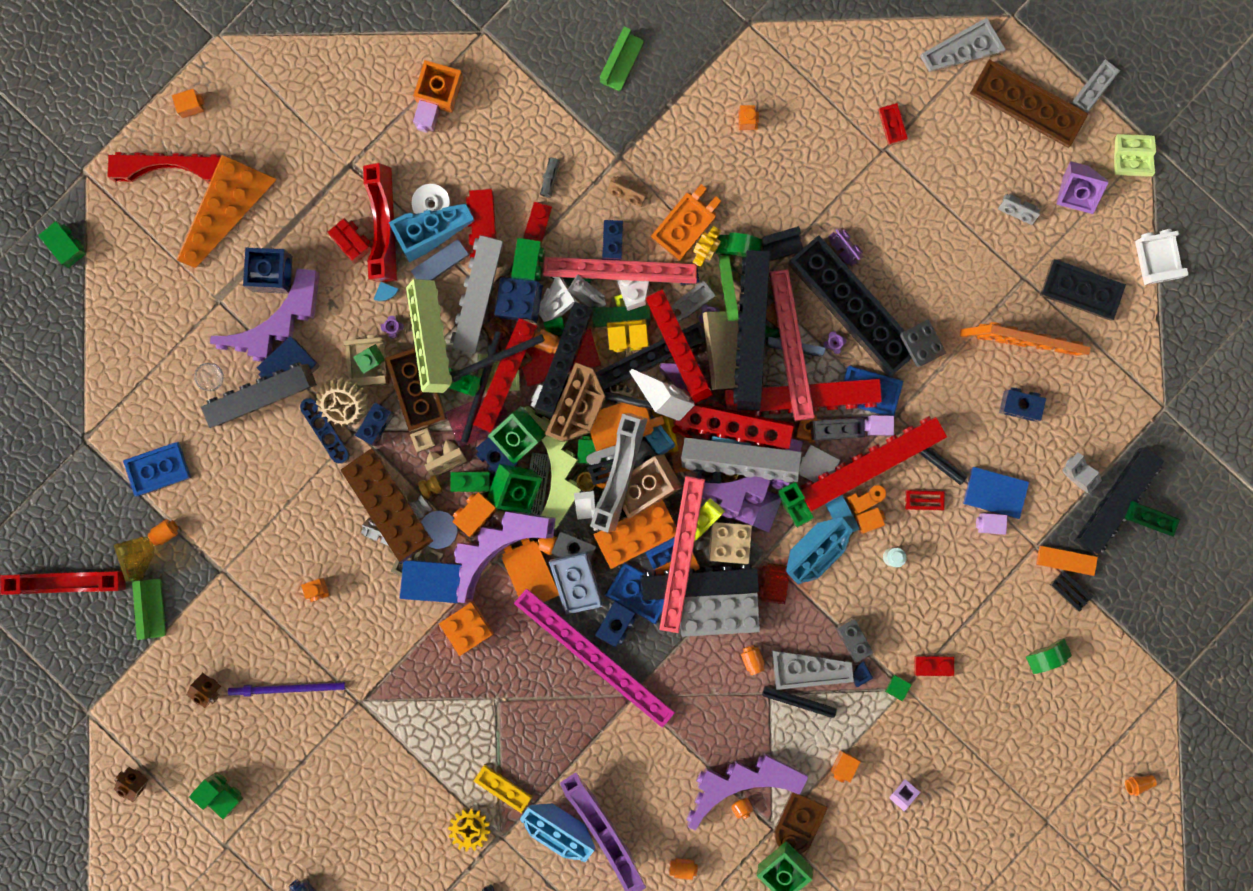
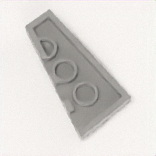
M985 18L922 53L920 57L928 71L933 72L1003 53L1006 49L989 20Z
M772 650L777 690L854 682L851 662Z

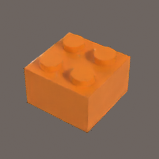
M424 60L413 95L417 103H419V100L438 105L440 110L453 113L463 80L461 70Z
M479 492L477 494L473 493L466 500L468 504L465 508L460 507L453 515L455 519L452 522L469 537H474L498 510L485 495Z
M474 601L439 623L459 656L494 634Z

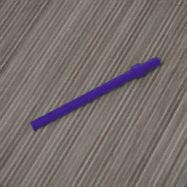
M345 682L255 687L253 685H244L243 687L228 688V696L243 695L244 697H251L253 694L345 690L346 684Z

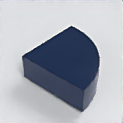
M864 661L857 665L853 674L856 688L873 679Z

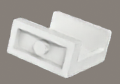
M1171 229L1160 231L1158 235H1153V232L1142 234L1141 238L1135 241L1144 285L1181 279L1188 276L1187 268L1182 269L1176 241L1179 231L1172 232Z

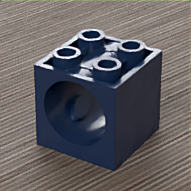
M245 247L243 286L251 292L289 294L291 290L293 256L285 249Z

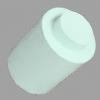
M888 548L883 554V560L888 566L901 567L906 562V554L900 548Z

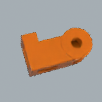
M875 485L868 488L867 492L859 497L854 493L846 497L854 513L859 514L884 500L886 491L882 486Z

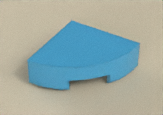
M380 282L374 300L379 302L389 300L397 295L399 289Z

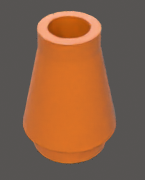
M1153 775L1129 777L1125 781L1127 792L1135 796L1157 786V781Z

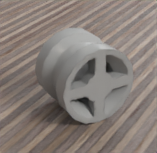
M420 495L417 501L410 503V506L420 519L424 517L426 512L433 510L423 495Z

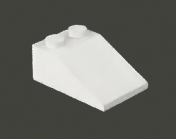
M631 369V375L656 413L680 421L695 405L687 390L677 388L672 384Z

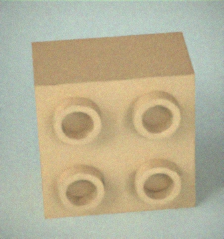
M714 522L711 525L709 561L749 564L752 525Z

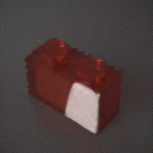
M766 562V566H762L761 577L764 578L763 585H759L758 592L761 601L785 605L789 574L786 572L787 565Z

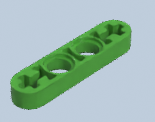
M729 255L719 256V269L728 321L738 320V308Z

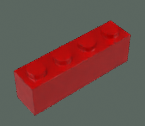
M492 189L469 190V196H466V205L470 208V213L474 218V222L468 225V227H472V234H469L470 246H474L475 238L479 239L480 235L497 239ZM473 249V253H470V259L475 257L476 250Z

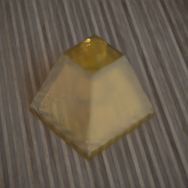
M140 537L115 544L114 548L125 581L142 580L154 556V544L148 537Z

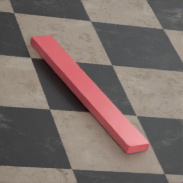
M544 257L543 276L575 278L579 275L581 278L696 284L697 264Z
M789 269L770 271L769 277L794 421L814 419Z
M685 476L659 630L679 633L705 479Z

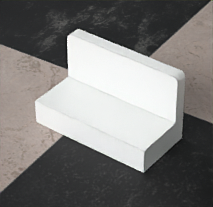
M594 491L574 493L577 520L593 518L595 511Z

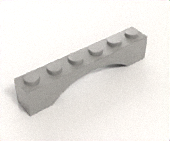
M632 413L622 414L617 430L613 465L605 489L595 508L590 527L607 533L616 530L647 418Z

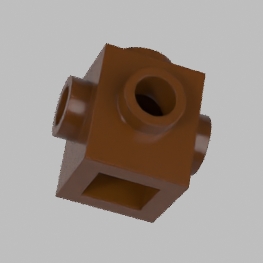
M202 672L190 685L186 695L197 705L206 708L210 703L214 704L219 698L220 694L218 692L221 685L215 679L208 677Z
M128 767L125 772L121 771L116 776L114 790L120 797L134 802L145 789L148 779L140 771Z

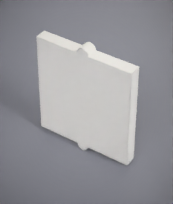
M810 445L805 456L801 458L799 475L812 482H816L819 480V475L827 471L829 474L833 473L836 470L834 467L838 466L840 460Z

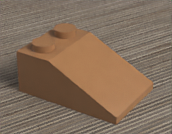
M664 454L652 457L633 470L622 506L628 519L683 488Z

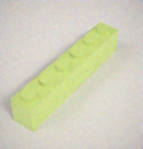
M413 279L406 287L421 390L422 392L444 393L450 387L452 377L449 374L448 368L449 358L446 355V341L443 336L444 326L440 317L441 307L438 305V289L435 286V281Z

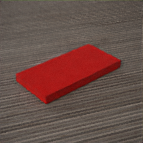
M587 329L575 363L592 369L601 366L591 329ZM534 346L528 348L527 353L533 359L531 363L523 367L528 387L545 381L555 353L552 352L550 354Z

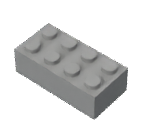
M757 593L685 597L680 622L681 636L760 632Z

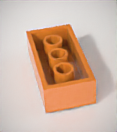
M662 500L629 519L627 517L619 521L615 531L607 533L601 530L593 535L610 569L675 537L677 527Z

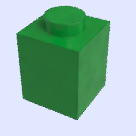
M376 344L353 357L363 374L386 361Z

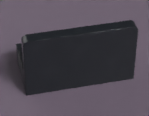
M799 226L762 237L763 250L770 251L769 261L799 253L803 249L799 237L801 234Z

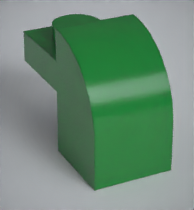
M729 233L728 235H719L718 240L721 242L716 250V254L746 257L747 250L761 251L762 239L752 235Z
M449 368V374L455 369ZM468 374L462 377V380L452 381L449 389L473 397L480 388L479 382L481 378Z
M796 482L778 491L786 512L789 513L797 528L814 519L805 503V497Z
M1063 638L1048 647L1034 650L1026 656V659L1033 674H1038L1066 664L1068 662L1067 659L1072 657V654Z

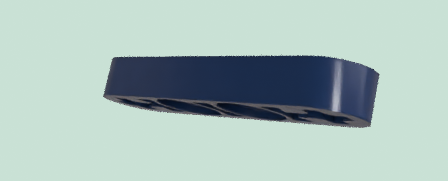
M311 398L304 399L300 404V410L329 456L338 464L346 463L349 460L350 453L334 427L328 422L327 417H322L323 412L319 411L320 414L313 416L311 411L305 410L307 403L314 404L312 409L314 413H317L319 405ZM323 418L325 421L324 427L318 429L315 426V420ZM327 434L335 436V441L331 445L325 442ZM338 443L340 444V446L337 447L340 452H345V454L343 455V460L340 458L336 459L338 453L335 449H333L332 451L330 450V448L336 447Z

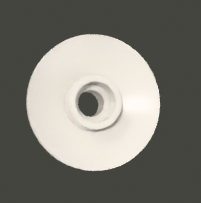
M425 184L419 187L412 197V208L415 214L424 213L426 210L436 211L442 210L444 207H450V199L447 192L436 184ZM429 202H435V206L429 207Z

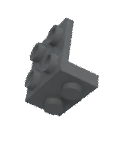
M929 319L901 333V338L917 367H921L946 354Z

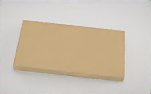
M726 311L703 313L712 390L738 388V385H735V368L739 369V366H736V350H740V348H737L738 320L728 321Z

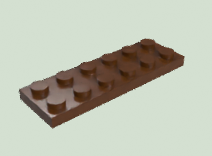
M990 59L985 64L969 93L1067 148L1071 147L1088 116V113Z
M369 449L340 470L401 564L433 542V539L374 449Z

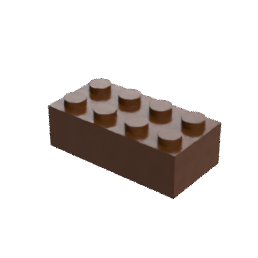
M415 348L386 357L385 359L408 431L412 433L448 421L440 394L422 392Z

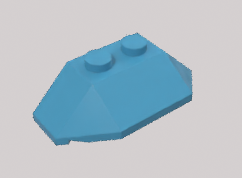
M842 517L817 523L790 550L786 572L797 584L818 579L845 552L849 537L853 531L852 528Z
M553 803L529 805L520 818L532 838L563 858L586 862L595 850V845L586 825Z

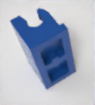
M675 537L645 552L653 569L671 561Z

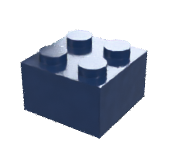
M500 277L494 315L501 319L518 321L520 318L527 322L537 323L543 285L537 281Z

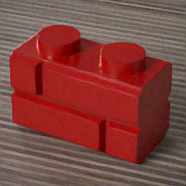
M343 218L327 233L348 258L356 264L372 250L369 247L371 242L364 234L360 236L356 232L359 228L352 220L348 222Z

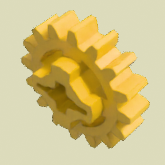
M713 226L708 234L706 232L702 234L693 251L697 253L693 263L701 267L706 259L709 261L712 259L721 242L717 239L721 233L720 229Z
M473 807L470 808L469 812L465 808L462 809V814L456 812L455 816L457 819L451 818L450 822L453 825L448 826V830L452 831L448 835L449 838L454 837L452 844L458 843L459 850L464 846L466 852H468L470 847H472L473 851H476L477 845L483 847V841H487L489 838L485 834H490L491 832L490 829L486 828L490 825V821H484L486 814L480 816L481 810L475 813L473 812ZM467 817L464 823L458 824L461 819ZM475 819H477L481 825H478L475 822ZM467 826H471V833H468ZM458 834H461V836L464 838V840H462V839L458 836ZM481 835L480 838L472 842L473 837Z

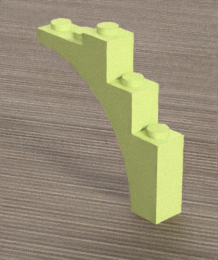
M526 406L524 409L546 432L551 421L544 416L542 418L536 416L535 410ZM546 435L542 442L550 459L552 478L547 504L541 516L556 518L554 527L556 530L575 501L574 493H580L581 490L575 481L571 479L566 481L577 463L575 454L567 449L565 452L563 451L569 440L562 442Z

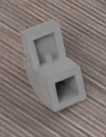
M1078 452L1075 456L1068 459L1066 466L1062 470L1075 485L1088 494L1102 481L1100 473L1087 465L1084 456Z

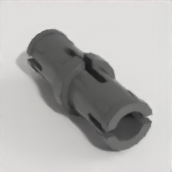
M548 158L546 172L542 176L544 180L540 195L543 197H552L553 187L558 179L559 159Z

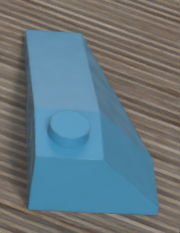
M461 204L444 207L442 210H426L424 213L404 214L390 221L389 224L407 260L411 262L427 254L474 222V218L467 205Z

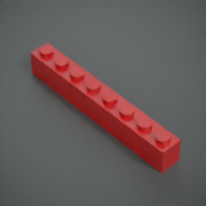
M880 379L809 384L814 412H818L819 408H827V411L838 410L839 406H846V409H857V405L873 408L882 402ZM789 386L762 388L761 411L737 410V404H734L733 399L734 390L725 391L726 409L750 413L756 416H761V412H769V415H778L780 411L788 410V414H793Z
M928 416L919 421L921 425L915 428L911 425L902 430L904 434L899 437L895 434L887 438L886 444L880 446L878 443L869 448L870 452L863 456L860 453L852 457L853 462L847 465L845 462L834 467L836 471L829 474L827 471L818 476V481L812 483L810 480L801 485V492L805 497V503L809 510L817 509L947 438L937 417L931 419Z

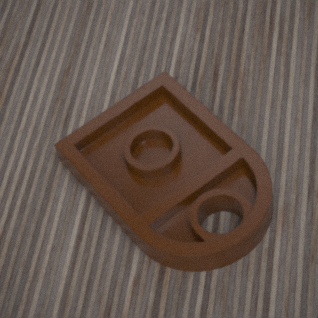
M791 792L775 826L774 837L777 845L780 847L788 838H792L795 840L793 848L799 854L804 853L811 846L828 807L802 794L799 795Z

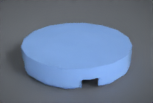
M433 511L422 519L423 526L433 539V542L428 545L429 547L435 549L446 548L456 539L458 526L452 522L454 518L449 513Z

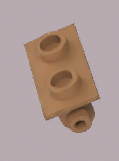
M613 176L607 192L633 205L642 207L648 191L634 183L629 188L630 181L619 176Z

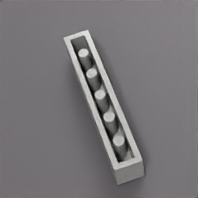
M480 235L479 239L475 238L473 249L476 250L475 257L470 259L468 268L471 269L470 276H466L464 287H467L466 294H462L459 305L462 306L461 314L457 313L455 324L458 327L457 331L452 333L450 343H453V349L473 354L477 351L503 240Z
M685 438L681 456L682 467L688 470L699 469L711 473L723 472L727 475L739 474L746 477H763L767 480L779 479L785 482H798L801 452L692 438Z

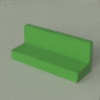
M623 27L600 75V83L617 91L622 90L644 44L642 39L631 35V29Z
M161 579L132 582L137 640L166 636Z

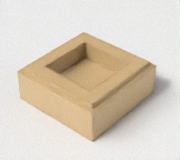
M429 428L410 434L417 453L435 446Z

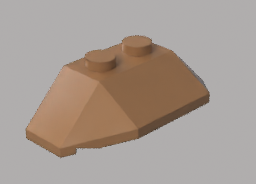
M575 363L545 435L564 442L591 432L605 399V394L593 369Z

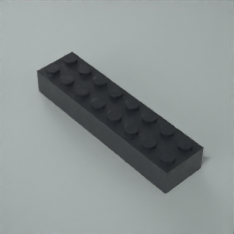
M819 235L788 262L792 270L888 377L894 375L912 359L901 338V333L905 330Z
M747 250L746 257H742L743 275H741L739 311L743 312H739L738 329H742V331L737 333V348H740V350H736V366H739V369L735 368V385H738V388L734 387L733 396L734 404H737V410L761 411L770 251Z

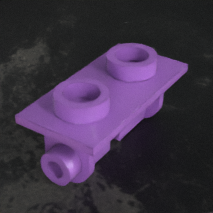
M838 228L835 230L838 234L833 232L828 236L829 242L836 251L842 247L845 249L840 253V256L847 265L850 264L852 267L857 263L856 258L858 260L863 258L861 255L863 252L858 245L851 243L849 240L851 237L846 230Z

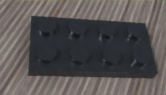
M1053 259L1040 296L1113 321L1126 284Z

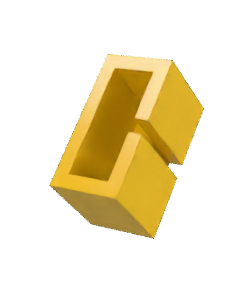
M645 319L607 323L610 350L622 352L627 347H631L633 350H642L644 347H648Z

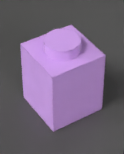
M419 100L413 120L417 130L425 133L428 130L434 132L440 112L438 105Z
M868 416V420L864 422L867 436H893L894 416Z
M979 514V517L976 519L978 533L1006 535L1007 515Z
M905 779L890 796V799L905 811L921 792Z

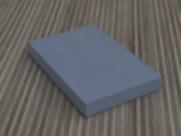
M587 551L549 561L566 615L603 606Z

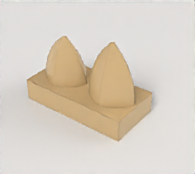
M445 441L443 456L430 451L425 467L431 476L435 474L438 476L467 462L460 448L453 442Z

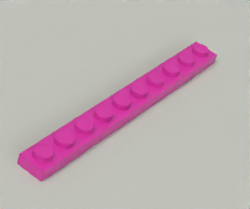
M526 588L514 602L518 608L660 727L663 728L675 712L530 590Z

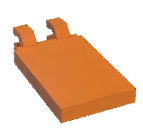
M702 184L693 194L691 192L689 194L686 193L650 236L679 261L716 218L714 211L721 204V200L716 196L708 206L699 200L707 191V188Z
M625 403L601 409L590 432L596 452L616 445L617 430L622 414L632 413L648 419L643 437L651 435L654 427L665 424L663 416L650 420L646 408Z
M529 538L521 540L523 545L513 549L510 544L504 548L505 553L502 554V560L518 597L526 588L543 602L559 596L556 584L537 542L535 543L534 540L530 541Z

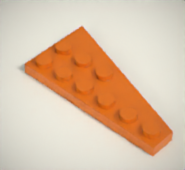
M221 155L179 252L177 261L196 268L277 179L225 155Z
M990 322L989 325L979 324L978 327L960 330V337L977 335L978 340H994L995 338L996 343L1021 347L1036 346V349L1054 350V352L1076 356L1090 355L1091 348L1084 346L1083 342L1080 341L1067 342L1066 338L1061 337L1053 339L1049 334L1036 335L1034 334L1035 331L1023 330L1022 332L1018 331V327L1006 326L1005 328L1001 327V323Z

